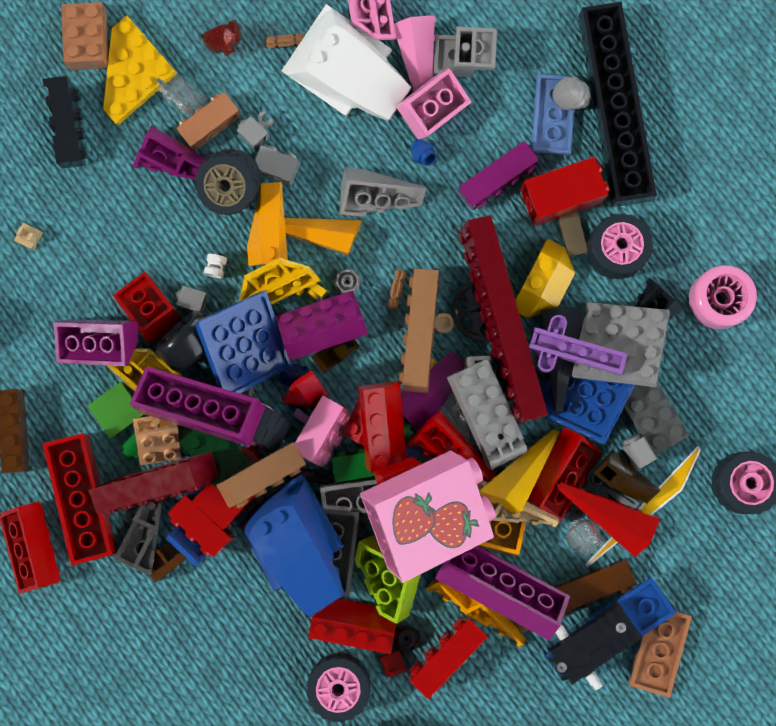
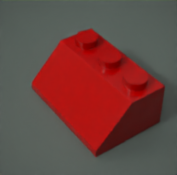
M192 494L184 495L167 513L171 516L169 520L176 527L179 528L181 526L186 531L185 536L192 542L196 540L201 545L200 550L206 556H217L236 536L229 529L222 530L192 502L195 498Z

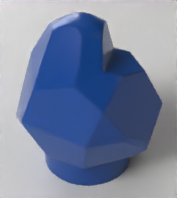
M421 139L413 141L411 144V155L416 163L430 166L435 162L437 155L433 144Z

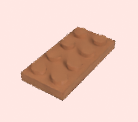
M675 611V615L642 636L629 678V686L670 698L692 616Z

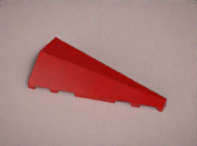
M563 481L558 485V490L634 557L651 543L660 522L657 516L654 515L652 517L644 514L641 510L628 508L624 504L604 496L593 495L585 492L582 488L578 487L577 489L569 486Z

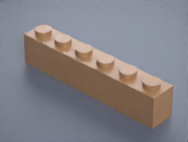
M414 269V276H410L409 288H412V295L408 294L407 307H410V314L406 313L405 326H408V333H404L403 345H406V352H402L401 356L404 372H400L399 381L403 386V391L428 393L439 288V270Z

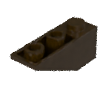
M613 449L599 463L594 472L610 487L646 504L660 492L657 486Z

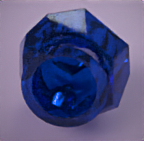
M300 364L291 365L284 374L280 375V383L291 387L293 382L309 372L308 367L301 366Z

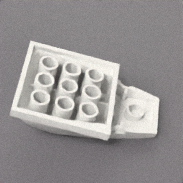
M327 4L282 69L284 74L346 117L352 108H359L368 114L390 121L397 110L396 105L402 102L412 89L400 73L388 62L387 57L392 51L391 48L352 25L349 19Z

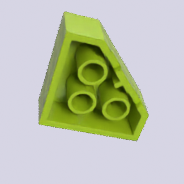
M371 535L360 541L355 556V563L358 568L361 567L366 587L370 595L373 594L378 604L376 608L379 615L398 624L410 616L420 575L404 583L401 582L387 569L376 537Z

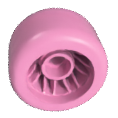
M730 265L716 266L707 270L694 281L689 292V306L692 314L701 324L712 329H728L740 324L751 315L757 301L756 287L750 276L743 270ZM716 295H720L723 298L722 304L717 301Z

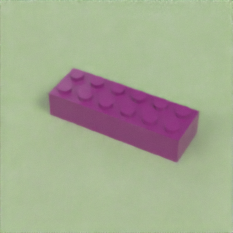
M147 366L129 404L139 413L250 447L265 410L263 404L256 398Z
M479 546L442 563L435 579L549 641L560 627L570 596Z

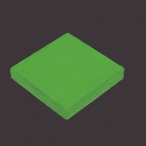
M119 382L87 405L110 439L131 426L133 419L145 416V414L139 413L129 405L132 396L122 382Z

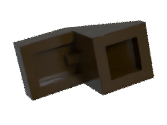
M353 339L320 350L311 358L320 370L326 373L356 351L360 345Z

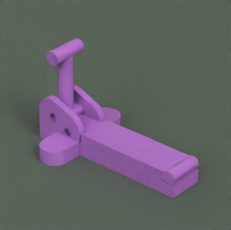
M562 315L552 317L547 331L535 327L529 350L535 353V358L539 359L538 367L542 372H551L555 367L558 357L615 375H622L628 354L564 336L567 321Z

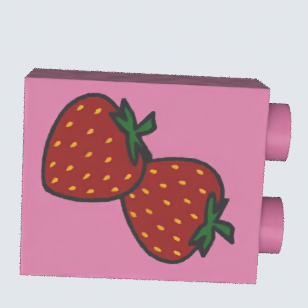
M449 451L360 493L387 569L401 582L404 583L494 538L489 521L496 518L495 511L486 496H480L477 484L483 481V475L479 465L473 458L466 460L455 452Z

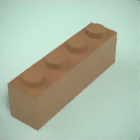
M292 442L217 484V487L229 508L235 505L237 508H240L249 502L247 498L253 495L257 498L267 492L266 487L272 485L274 488L283 483V477L289 475L291 478L300 473V468L306 465L295 443Z

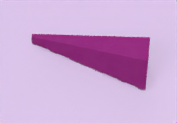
M151 125L132 166L135 168H150V171L154 172L157 170L169 172V175L195 180L197 170L206 158Z

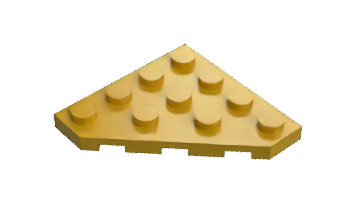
M127 15L112 27L103 110L116 125H120L177 75V72Z

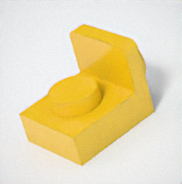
M317 283L295 293L300 298L305 290L308 289L307 293L316 300L318 297L323 300L328 294L327 290Z

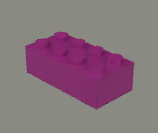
M353 290L276 316L283 344L290 361L368 335Z

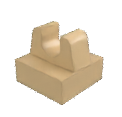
M22 223L14 241L34 250L43 232Z

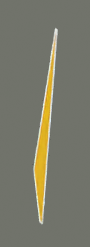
M699 446L658 487L660 492L647 504L643 503L638 510L652 516L683 490L701 452ZM610 537L585 564L587 568L618 542Z

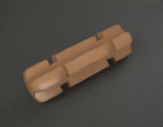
M300 33L296 34V36H293V34L278 35L277 38L268 36L266 37V44L268 48H276V46L278 48L291 47L294 44L298 46L304 38V34Z
M396 270L395 280H393L389 295L390 299H388L387 307L390 309L398 308V299L401 297L403 281H405L406 272L403 270Z

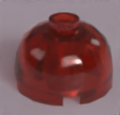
M235 19L228 22V24L213 28L200 36L208 50L215 54L224 53V56L235 52L234 47L240 44L242 33L238 21Z

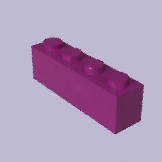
M524 141L460 185L458 192L471 210L476 207L481 209L488 203L487 200L492 196L496 198L504 192L503 188L508 185L512 187L521 180L519 177L523 174L529 175L535 171L539 160Z

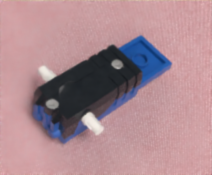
M650 577L568 631L560 624V627L555 632L558 638L546 645L548 652L545 656L550 663H553L554 669L562 681L568 680L573 685L585 677L595 690H598L603 685L594 672L595 669L615 657L617 653L624 651L626 647L633 645L635 641L642 639L643 635L675 615L676 612L653 578Z

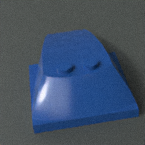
M300 474L236 519L273 590L278 591L283 588L309 617H312L344 596L338 571L332 563L333 553L344 547L304 475Z

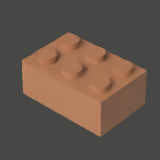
M102 2L61 5L64 64L70 71L107 69L109 59L107 11Z

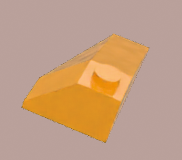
M282 182L261 184L247 244L249 266L266 265L278 258L288 260Z

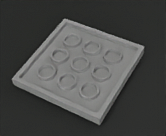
M587 302L586 317L584 318L579 340L628 355L621 376L574 363L573 378L657 387L670 311Z

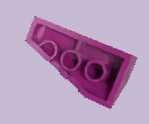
M453 350L431 368L428 393L405 391L401 394L403 417L412 425L416 432L429 418L441 410L451 393L452 388L447 377L464 369L463 361Z

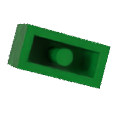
M364 449L355 450L356 454L348 455L347 452L336 453V457L331 458L335 483L375 476L374 473H370L366 468Z

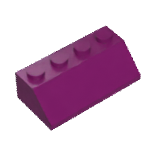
M66 319L53 322L57 363L128 366L138 344L137 321Z

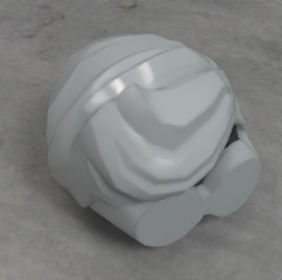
M575 76L565 77L556 84L553 90V100L563 110L583 109L591 102V92L588 85Z

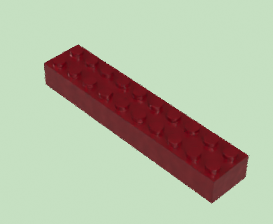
M488 215L467 220L460 229L458 238L460 244L464 245V260L466 264H469L471 270L469 272L470 281L472 284H475V299L477 303H480L482 309L480 316L482 322L486 323V338L488 342H491L493 348L491 355L493 361L498 366L497 377L500 382L502 381L504 387L502 392L517 425L547 416L548 413L492 217Z

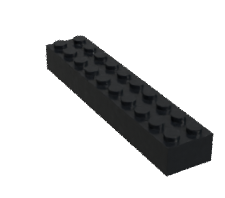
M622 1L582 7L578 18L612 207L651 202L657 196Z

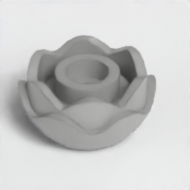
M346 269L337 273L335 286L341 293L352 290L355 292L359 288L360 277L354 270Z

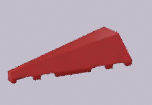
M441 411L429 418L407 443L411 448L415 446L424 451V455L428 457L432 455L436 458L446 452L453 451L466 460L473 458L481 469L483 480L490 482L497 476L493 470H489L484 460Z

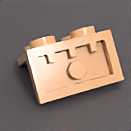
M151 416L133 419L141 466L181 458L177 424Z

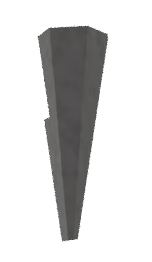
M150 499V503L139 507L114 557L115 560L151 576L163 500L155 502V500Z

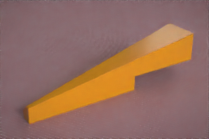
M285 218L287 236L309 244L319 245L349 256L362 224V220Z

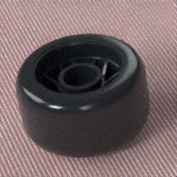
M193 311L179 320L164 334L156 345L158 356L175 372H181L189 368L206 354L194 323L207 317L201 311Z

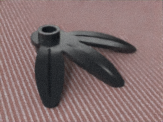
M596 469L588 473V486L584 489L585 492L593 495L598 494L608 498V493L615 500L632 508L639 506L635 498L610 487L603 480L600 483H596L594 481ZM573 504L568 520L575 522L584 512Z

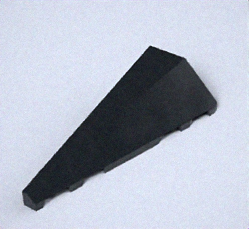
M650 277L646 281L647 286L643 293H639L637 296L638 302L635 307L669 310V320L683 309L673 297Z
M560 306L541 310L543 330H548L552 317L562 315L567 321L564 336L579 340L584 318L587 314L585 309ZM558 357L554 369L549 372L553 410L556 414L563 413L564 411L563 404L565 396L568 394L567 387L574 367V362Z

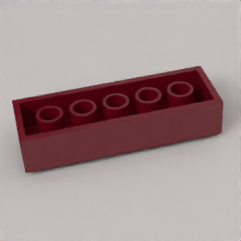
M212 451L115 478L90 489L89 493L96 513L106 512V515L119 511L118 508H122L123 511L134 507V504H138V506L151 502L150 499L157 502L167 498L169 495L171 497L181 495L187 490L189 493L201 489L202 486L213 483L212 479L220 474Z

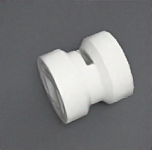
M207 254L206 260L208 264L204 268L203 274L222 279L224 276L223 267L227 263V258L216 254Z

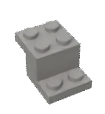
M456 27L455 35H435L433 76L450 68L455 77L473 78L474 69L495 70L497 28Z

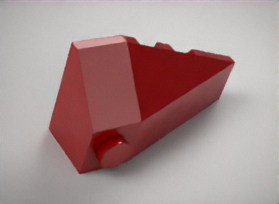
M311 370L293 382L289 388L290 391L286 392V396L282 398V401L288 405L314 410L322 395L328 399L330 397Z

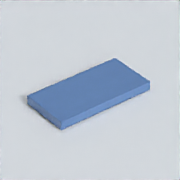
M537 74L531 144L533 153L571 156L574 110L561 109L552 97L556 84L569 76Z

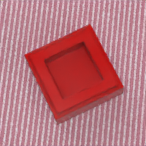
M400 650L380 656L387 678L406 671Z

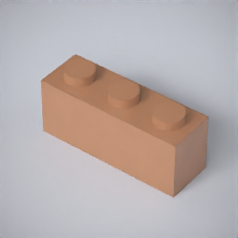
M223 92L222 94L215 95L205 107H199L189 119H183L176 129L190 148L196 151L240 118L241 115L237 107Z

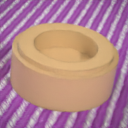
M448 313L438 314L435 319V330L441 334L450 332L454 326L452 316Z

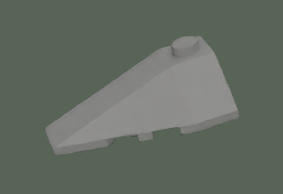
M345 167L341 183L340 214L365 216L369 212L378 211V213H383L387 209L397 208L400 210L422 206L426 187L364 169Z

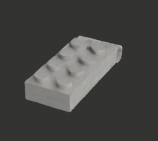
M488 359L447 377L489 470L528 451L523 441L522 433Z

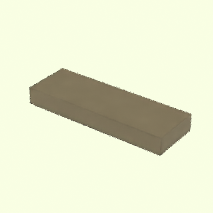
M578 212L558 218L568 256L573 257L586 254L587 245Z

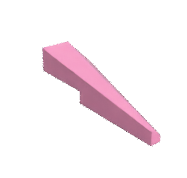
M434 15L409 17L394 23L396 38L413 92L432 79L434 75L433 49L435 41L434 27L436 23Z

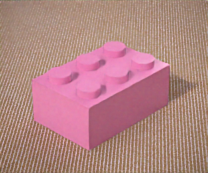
M450 68L439 72L396 105V108L419 140L428 137L470 104L471 100Z
M322 395L295 442L301 456L322 468L324 465H327L332 458V451L342 441V432L352 413Z

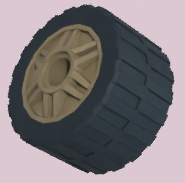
M232 148L223 149L206 159L198 168L197 175L195 176V190L197 191L198 198L210 211L220 215L238 214L245 210L256 199L262 184L261 170L257 162L249 154L244 153V151Z

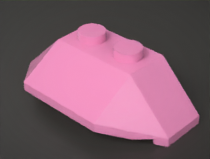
M348 0L352 25L376 40L396 39L390 0Z

